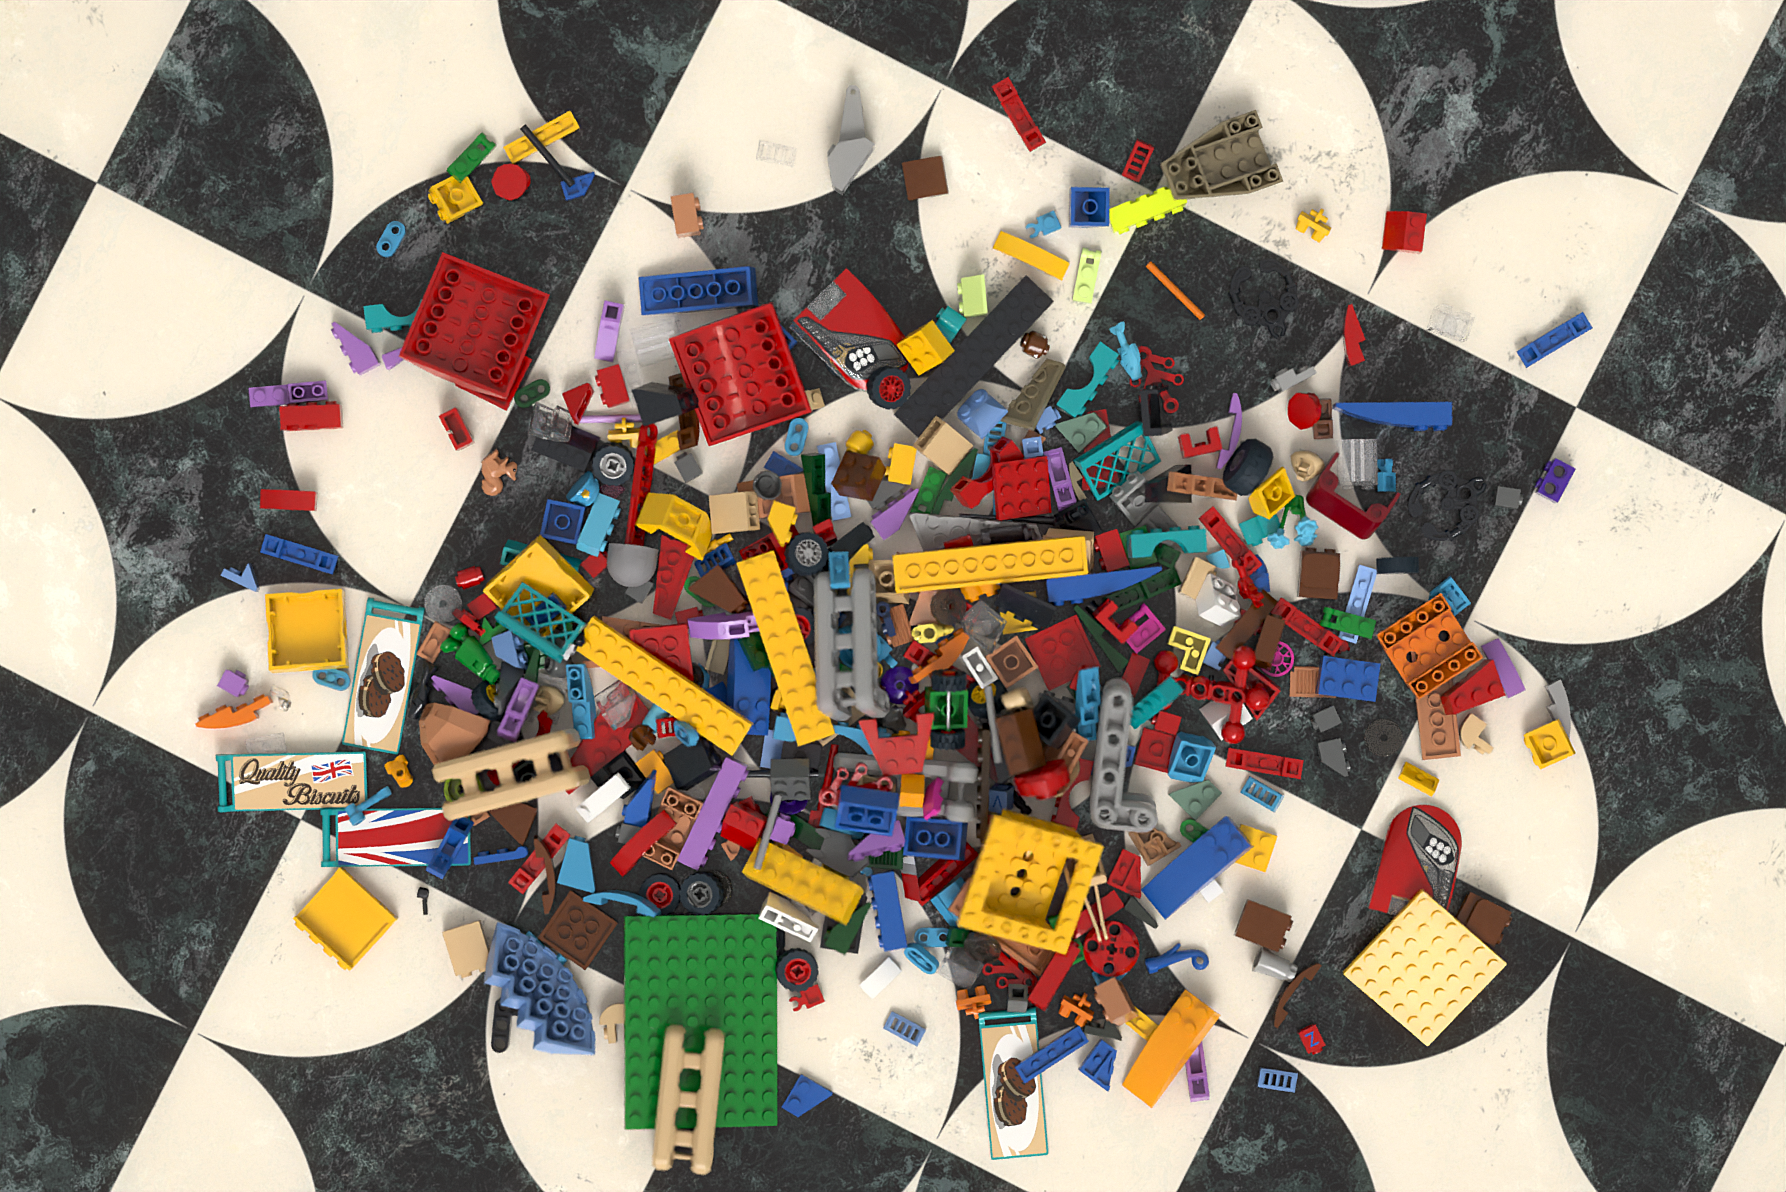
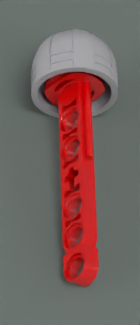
M642 424L639 430L638 441L640 442L637 446L625 544L609 543L608 571L617 583L626 587H638L648 582L652 578L657 565L659 550L643 547L645 530L638 527L637 531H635V524L645 498L651 490L656 451L655 444L657 443L658 429L655 424L646 426ZM648 428L650 429L649 436L647 435ZM643 466H645V473H644V474H643V472H642ZM638 504H640V511H639V513H638V510H637Z

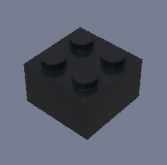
M1047 693L1043 695L1032 710L1039 738L1048 746L1057 750L1060 749L1081 721L1065 705Z

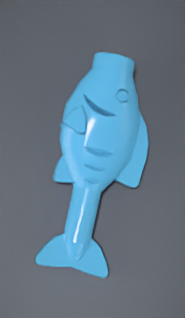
M1122 321L1109 330L1114 335H1117L1121 348L1117 349L1121 355L1120 364L1124 367L1132 381L1143 377L1140 365L1141 358L1136 344L1132 343L1129 345L1124 335L1125 322Z

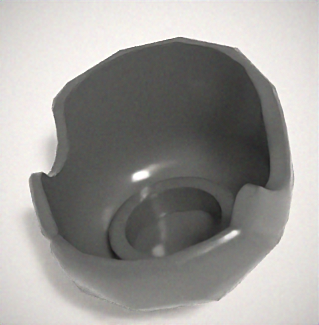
M761 471L755 476L753 490L759 498L773 500L781 494L782 481L776 473Z

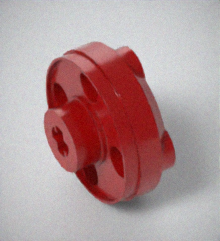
M1065 759L1046 761L1047 765L1018 773L1014 777V784L1019 796H1035L1037 800L1056 796L1058 789L1066 786L1071 781Z
M1105 921L1104 926L1108 940H1105L1101 923H1099L1097 927L1102 942L1098 941L1095 928L1093 927L1085 937L1083 954L1088 966L1093 971L1102 976L1117 977L1127 973L1135 965L1139 956V942L1135 933L1127 925L1117 921ZM1113 924L1119 927L1117 935H1111L1109 932V928ZM1091 940L1097 943L1095 951H1089L1087 948V944ZM1110 943L1115 948V952H1112V954H1109V951L1106 950ZM1129 946L1135 949V955L1131 958L1125 954V950ZM1107 962L1113 965V971L1109 974L1103 970V966Z

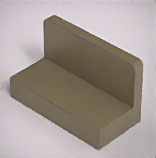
M713 639L705 670L724 675L729 658L730 639Z

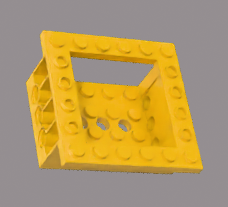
M1003 809L1001 816L994 815L957 920V925L1066 954L1103 849L1102 844L1084 840L1074 828ZM1026 851H1031V858L1024 860L1023 854ZM1068 856L1079 859L1055 929L1053 930L1045 919L1066 858ZM1025 869L1026 874L1018 878L1016 876L1017 871ZM1013 887H1019L1020 891L1017 895H1010Z

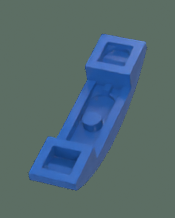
M1584 312L1518 350L1517 354L1527 368L1593 327Z
M268 534L265 535L260 551L261 553L329 574L334 573L339 557Z

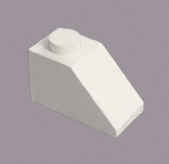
M978 647L961 657L981 689L998 679Z

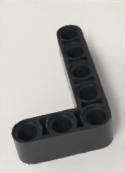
M501 997L494 1005L491 1048L496 1053H503L508 1049L511 1037L512 1016H518V1009L510 1007L508 1010L500 1009L499 1002ZM498 1020H505L507 1028L504 1030L498 1028ZM497 1039L505 1041L503 1049L496 1046L495 1042Z

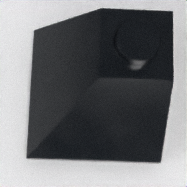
M625 750L590 777L596 786L600 788L619 773L630 786V789L619 797L621 799H625L637 790L646 779Z

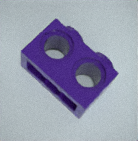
M1557 458L1552 459V461L1548 460L1544 467L1546 473L1543 478L1539 477L1535 484V488H1537L1535 493L1553 503H1558L1576 469ZM1556 466L1561 467L1563 470L1560 477L1554 474ZM1547 483H1551L1554 487V491L1551 494L1545 491Z

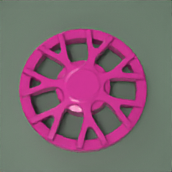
M1281 641L1279 644L1282 646L1281 648L1278 647L1272 665L1276 667L1275 674L1261 668L1265 674L1272 677H1280L1287 674L1294 663V654L1291 648ZM1286 647L1288 651L1282 655L1280 650ZM1284 657H1291V663L1283 662ZM1281 664L1287 669L1282 673L1278 668Z

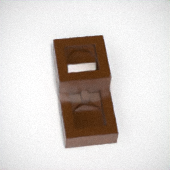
M1331 398L1319 399L1322 405L1321 416L1318 422L1313 425L1314 439H1333Z

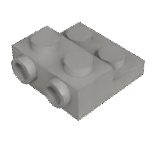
M1307 365L1294 372L1293 368L1288 370L1286 367L1275 374L1276 377L1270 381V384L1274 391L1278 390L1281 393L1315 375L1317 372L1314 367L1308 368Z
M1139 471L1129 474L1126 478L1127 481L1121 486H1116L1109 496L1134 526L1160 504L1145 503V483L1148 481Z

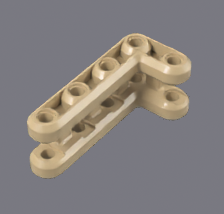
M574 728L434 764L432 769L434 780L442 783L449 778L461 779L465 794L464 797L459 798L457 801L444 802L442 806L444 817L450 821L588 784L590 780L588 768L584 765L572 767L568 755L570 748L579 746L581 741L579 732ZM558 752L560 753L563 770L553 773L548 755ZM521 759L533 760L537 774L536 778L525 783L522 781L516 782L512 764L517 763ZM487 768L490 770L496 769L501 784L500 787L495 788V791L491 792L479 791L475 775Z
M672 1024L667 1027L652 1166L656 1170L667 1171L673 1166L674 1159L691 1160V1170L695 1174L705 1175L711 1171L713 1163V1143L725 1034L720 1029L707 1030L705 1032L707 1036L703 1053H688L684 1051L685 1048L683 1047L686 1029L682 1025ZM683 1068L700 1069L702 1083L697 1093L680 1090L679 1078ZM679 1107L696 1108L698 1121L694 1131L676 1129L675 1116ZM675 1146L692 1147L693 1153L676 1152Z

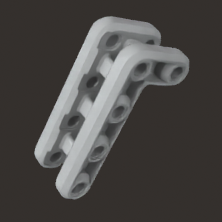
M868 568L856 569L852 573L851 595L839 596L838 588L831 589L830 571L820 572L814 579L816 702L818 710L835 721L848 720L852 716V706L854 705L872 718H883L889 713L890 709L889 696L878 685L876 581L874 573ZM851 610L853 612L852 633L840 634L838 632L839 611ZM852 648L854 650L853 671L841 672L839 670L840 649ZM853 686L855 698H851L850 695L842 691L841 687Z
M1115 677L1107 680L1102 689L1089 800L1090 816L1093 823L1100 828L1141 833L1148 832L1156 826L1158 821L1154 800L1145 794L1122 792L1132 711V694L1128 682L1122 678Z
M837 753L833 757V768L836 772L838 768L845 767L848 771H854L855 773L856 765L862 762L867 765V773L865 775L873 777L878 773L883 774L874 755ZM925 759L922 772L908 773L925 775V777H930L932 780L939 777L944 781L940 788L942 789L940 796L944 798L940 805L942 809L936 816L932 815L930 818L947 819L957 822H970L974 818L975 807L970 801H964L965 784L974 783L977 780L978 769L974 763ZM860 766L858 768V771L863 772L865 770L863 766ZM901 774L893 775V777H896L895 793H899L897 816L924 818L923 808L899 806ZM950 782L959 783L958 799L956 801L949 799ZM831 805L832 809L837 810L836 805Z

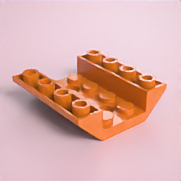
M1441 593L1376 635L1390 661L1418 700L1483 658L1475 644L1469 640L1452 614L1451 607ZM1443 630L1449 634V638L1445 642H1442L1438 637L1439 633ZM1410 651L1415 652L1417 655V659L1413 663L1408 662L1406 659V655Z

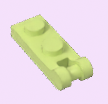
M1083 247L1073 301L1092 304L1102 251H1089L1088 248ZM1086 259H1094L1093 265L1087 264Z

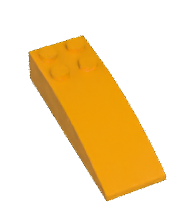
M1185 989L1141 1051L1122 1086L1153 1108L1221 1015Z

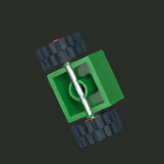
M955 669L932 671L931 686H925V713L934 712L930 746L934 747V749L959 750L965 747V730L960 729L967 728L968 690L966 689L965 671Z

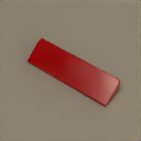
M967 841L965 861L939 859L918 878L921 898L919 903L922 906L979 855Z

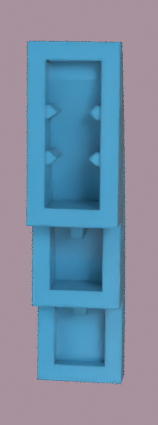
M1098 667L1079 670L1076 689L1075 715L1081 719L1075 728L1076 733L1092 741L1097 739L1098 705H1101Z

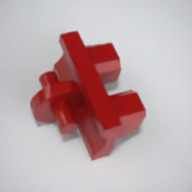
M917 689L912 693L906 690L904 693L908 697L902 701L906 705L903 708V715L917 723L916 714H920L918 709L923 705L925 706V690L921 693Z

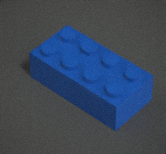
M894 870L873 873L871 878H868L870 891L874 890L875 897H871L873 910L877 909L878 916H875L876 928L881 929V935H878L880 948L884 947V951L907 948Z

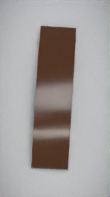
M681 373L668 377L669 385L687 388ZM694 409L678 415L680 431H677L679 450L698 445L700 426Z
M1264 589L1261 591L1264 598L1260 599L1263 602V606L1256 608L1251 603V606L1215 647L1229 660L1232 659L1233 651L1247 642L1278 602Z
M535 835L533 840L536 858L544 857L549 891H542L544 914H548L555 894V868L547 846L538 835Z
M1316 962L1305 967L1286 985L1274 1010V1027L1278 1029L1287 1016L1288 1012L1283 1007L1305 977L1311 981L1322 965Z

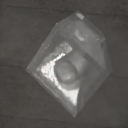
M618 680L594 696L602 716L613 731L624 726L630 720L636 698L630 686Z

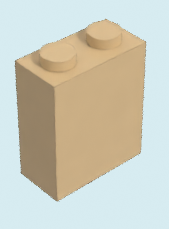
M935 416L913 447L939 469L951 476L965 456L968 455L973 445L945 421Z
M754 491L709 496L712 534L760 530L758 499Z
M481 920L442 932L455 976L461 975V978L471 976L472 971L478 969L480 973L485 971L490 949Z

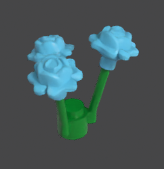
M1295 495L1284 506L1281 524L1277 532L1267 535V541L1271 542L1270 545L1275 549H1282L1285 545L1290 544V539L1284 536L1285 531L1283 530L1288 510L1292 514H1300L1301 521L1295 526L1298 536H1296L1294 541L1299 542L1301 546H1309L1318 537L1317 534H1314L1315 530L1318 529L1316 520H1310L1306 517L1304 497Z

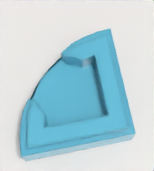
M1224 549L1206 555L1209 563L1217 568H1230Z

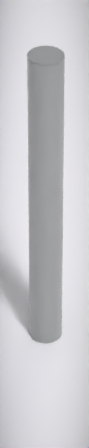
M985 686L995 763H1001L1000 741L994 720L996 713L992 686Z
M774 795L753 867L757 870H761L782 799L780 795Z

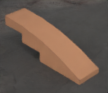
M1169 472L1167 491L1237 501V494L1225 487L1223 479Z

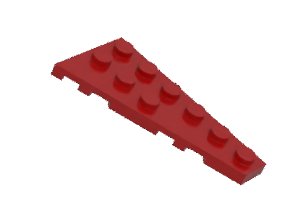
M622 681L619 682L594 721L595 738L582 740L570 759L572 767L584 765L588 768L591 777L632 745V742L629 740V734L635 726L642 724L649 710L630 686ZM578 787L568 789L565 791L568 793V795H570Z

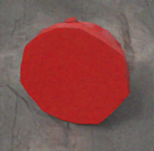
M504 164L497 168L491 183L496 195L511 201L519 198L530 185V175L519 165Z
M1298 392L1289 400V421L1300 430L1313 427L1320 419L1322 405L1317 395L1310 392L1307 394Z

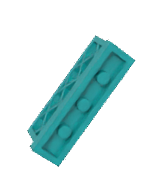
M1135 421L1073 460L1075 465L1079 467L1097 501L1110 494L1116 486H1121L1127 481L1126 474H1131L1127 472L1130 461L1138 463L1137 469L1133 473L1139 471L1141 474L1161 462L1149 436L1143 437L1145 440L1143 448L1134 446L1136 438L1141 435L1143 436L1142 422ZM1123 446L1130 447L1127 458L1118 456L1120 448ZM1133 448L1142 450L1139 461L1131 459ZM1146 451L1151 452L1154 460L1149 463L1143 462ZM1108 455L1114 457L1111 468L1102 466L1104 458ZM1117 458L1126 460L1123 471L1115 469ZM1092 465L1098 467L1095 478L1089 476L1086 471ZM1102 468L1110 470L1107 481L1099 479ZM1114 471L1122 473L1121 480L1117 483L1111 482ZM1098 481L1106 483L1105 490L1100 494L1096 490Z
M523 582L502 611L498 612L494 617L499 624L559 664L564 658L565 652L585 626L584 622ZM523 589L530 592L531 599L520 601L519 595ZM544 601L547 609L536 611L534 602ZM532 603L533 612L522 614L521 605ZM519 606L520 615L511 616L507 612L510 607ZM559 611L562 615V620L551 622L550 612ZM547 613L549 622L538 624L537 615ZM534 616L535 625L528 627L524 625V617ZM574 621L578 624L575 631L567 632V622ZM563 623L564 633L554 635L552 625ZM550 626L551 635L542 637L539 633V628ZM565 636L566 643L561 649L555 645L554 638Z

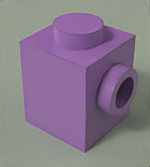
M226 669L217 686L236 697H240L246 694L249 685H247L249 680L245 678L246 674L239 670L233 672L230 669Z
M783 813L776 816L770 836L771 840L787 845L789 838L795 832V823L790 819L791 816Z

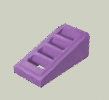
M402 347L381 356L388 371L404 360L399 357Z

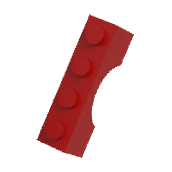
M1002 436L989 449L991 455L990 465L981 477L969 479L963 476L950 489L962 506L973 509L994 489L992 463L1022 459L1024 457L1011 439Z
M1083 758L1079 759L1080 771L1074 782L1063 795L1056 797L1054 807H1057L1056 815L1052 814L1050 821L1074 828L1076 831L1080 817L1070 807V792L1076 784L1090 779L1094 761Z

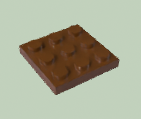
M570 890L538 938L586 970L618 922L591 903L584 902L581 896Z

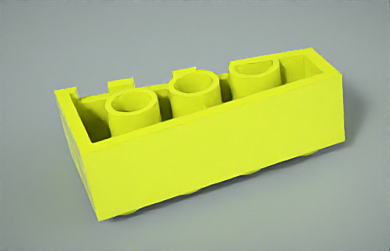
M1162 187L1151 195L1145 194L1136 198L1135 201L1130 200L1110 208L1109 223L1113 233L1118 232L1120 235L1130 231L1129 227L1134 225L1139 228L1147 225V221L1154 218L1157 221L1165 218V214L1171 211L1172 214L1183 211L1182 207L1187 204V199L1174 200L1170 188Z

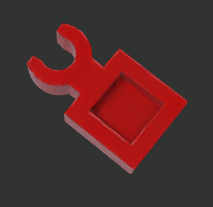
M818 983L809 987L806 991H801V997L793 996L789 999V1002L796 1000L799 1004L793 1008V1011L800 1010L804 1004L809 1009L825 1002Z

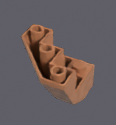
M438 703L426 704L419 720L421 745L433 765L468 756L487 734L490 721L452 706Z

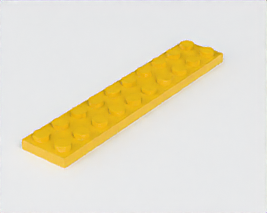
M1084 535L892 554L896 594L1088 575Z
M774 551L738 562L737 566L798 746L835 734L830 717L818 710L816 702V676Z
M593 616L584 630L586 643L583 647L577 646L576 651L678 720L686 721L699 734L730 755L736 752L753 725L751 721L597 617Z

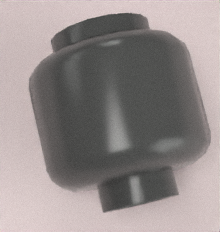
M547 656L544 668L547 670L548 675L564 679L567 677L566 664H574V662H572L571 656L568 661L562 659L560 664Z

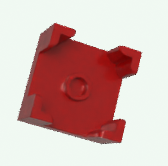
M1218 427L1206 430L1207 445L1206 442L1194 444V448L1192 447L1189 433L1179 435L1177 438L1182 459L1222 450Z
M1107 598L1092 615L1124 644L1139 627L1129 618L1119 626L1110 617L1118 607Z

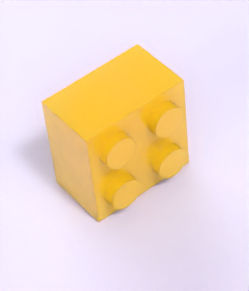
M933 320L909 333L897 344L918 375L940 364L955 351Z

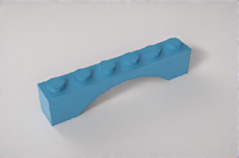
M781 712L780 716L776 715L772 738L793 742L796 738L787 713ZM838 721L837 725L832 724L836 734L854 740L868 754H873L859 724H857L856 728L849 727L847 722ZM878 727L880 738L891 736L890 733H887V729Z

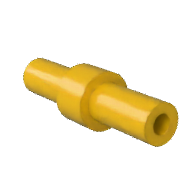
M731 533L718 540L710 541L705 555L717 547L734 540Z

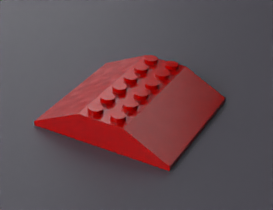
M442 252L399 353V357L437 377L467 389L507 399L550 294Z
M772 303L725 317L669 338L686 387L693 389L698 397L699 408L695 409L708 446L812 412Z

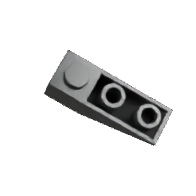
M502 661L501 669H498L501 674L497 681L500 682H496V694L498 695H495L494 705L498 707V715H502L507 709L520 679H524L525 669L514 667L506 661Z

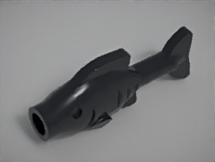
M423 660L424 671L420 683L414 682L409 694L407 717L416 720L428 703L427 696L430 687L427 684L431 673L437 669V666L432 665L427 660Z

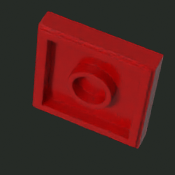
M1143 727L1134 764L1168 773L1170 756L1176 736Z

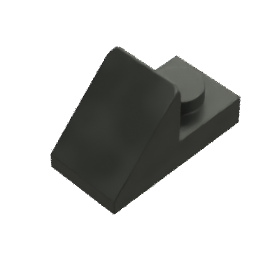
M1106 1018L1103 1028L1100 1027V1023L1090 1021L1089 1025H1084L1083 1033L1122 1040V1036L1114 1023L1107 1021Z

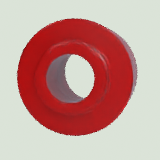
M472 566L457 572L458 576H455L458 587L462 586L463 590L479 585L481 581L485 580L480 566Z

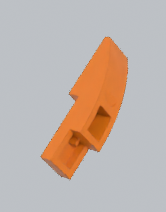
M961 627L952 633L954 637L949 640L945 638L938 643L939 647L934 650L938 657L934 655L927 660L928 664L922 668L920 665L912 670L913 675L908 677L912 684L917 683L927 675L932 679V671L948 669L965 648L972 631L970 627L966 629Z
M262 694L253 699L254 703L250 705L244 703L236 707V712L232 706L227 707L225 704L215 709L217 713L211 716L207 713L199 717V722L195 723L196 727L210 729L240 726L259 719L256 711L273 703L270 696L265 697Z

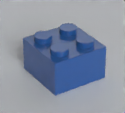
M547 499L540 535L543 538L577 545L587 508Z

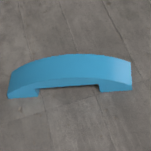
M608 890L583 897V901L603 905L610 899L637 905L636 913L651 917L661 915V910L652 902L626 891Z

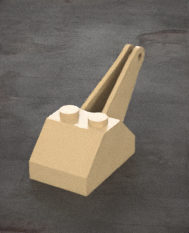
M1093 834L1082 836L1084 840L1095 842ZM1067 856L1063 873L1069 888L1079 859ZM1099 858L1089 887H1094L1101 928L1105 940H1108L1097 887L1098 884L1107 882L1101 859ZM1085 898L1084 902L1094 925L1098 941L1102 942L1088 900Z

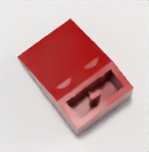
M791 524L789 531L792 532V539L799 535L795 525ZM773 532L739 550L743 561L774 551L780 572L788 568L784 556L785 547L788 543L785 542L784 547H781Z

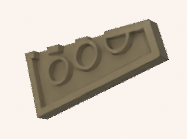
M1046 359L1032 376L1031 382L1021 389V394L1016 400L1013 399L1007 409L1009 412L1000 421L1034 431L1065 369L1064 363Z

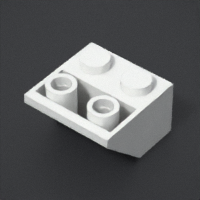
M1209 573L1196 598L1199 616L1223 628L1241 618L1235 586Z

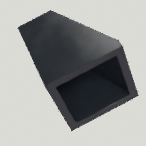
M650 382L632 389L643 426L699 408L698 397L694 390L690 388Z

